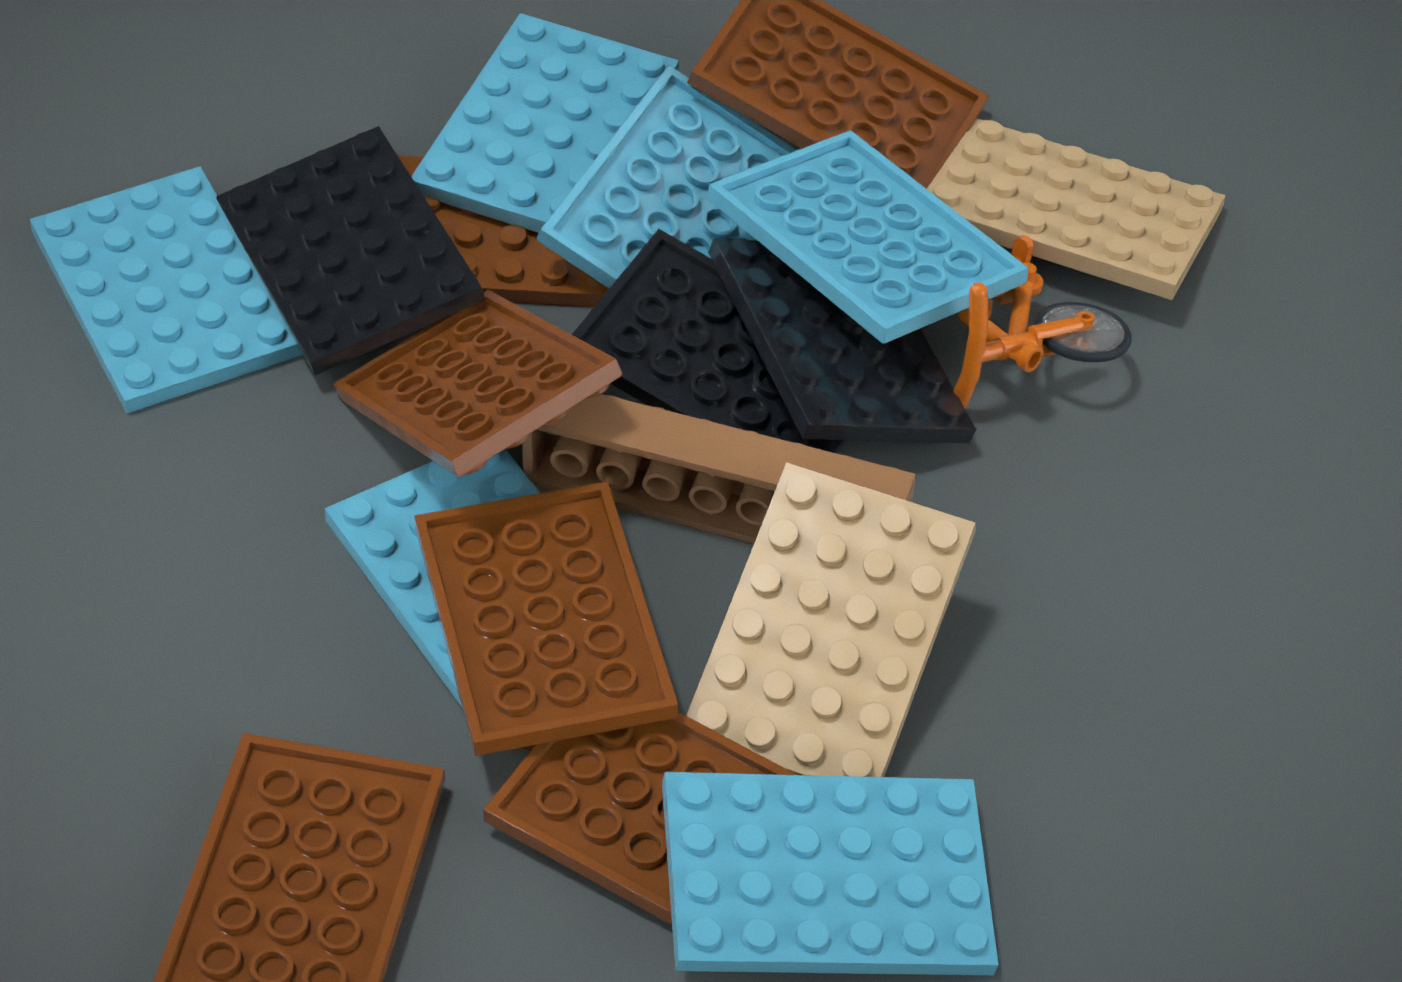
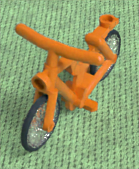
M1022 235L1014 240L1011 255L1029 268L1027 282L995 296V300L1000 305L1012 303L1008 334L990 321L993 300L991 298L988 299V289L983 283H974L970 287L969 308L957 312L960 321L969 327L962 371L954 388V393L959 397L965 410L979 380L982 362L996 359L999 361L1013 359L1019 368L1030 373L1038 367L1042 358L1058 354L1075 361L1106 362L1122 356L1128 351L1132 343L1129 327L1120 317L1109 310L1088 303L1062 302L1050 305L1040 311L1034 320V325L1028 327L1032 296L1041 293L1044 282L1043 278L1036 273V266L1030 263L1033 242L1026 235Z

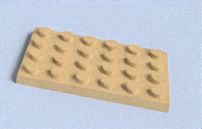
M977 118L927 188V190L1000 246L1012 249L1014 240L1022 235H1026L1033 242L1032 256L1169 300H1173L1218 219L1226 196L1213 192L1203 185H1190L1171 179L1161 172H1148L1129 166L1119 159H1106L1087 153L1077 146H1064L1045 140L1038 134L1022 133L1003 127L996 121L980 120Z
M786 462L686 716L797 775L884 777L975 534L976 522Z

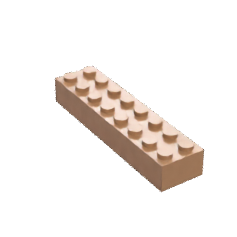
M600 394L582 400L569 408L568 413L562 419L553 423H545L529 433L527 439L522 443L523 472L537 488L555 491L608 481L615 506L618 509L752 544L755 543L786 462L913 502L915 473L852 458L848 455H840L812 448L800 443L761 435L753 431L714 423L706 419L667 411L659 407L643 405L611 395Z

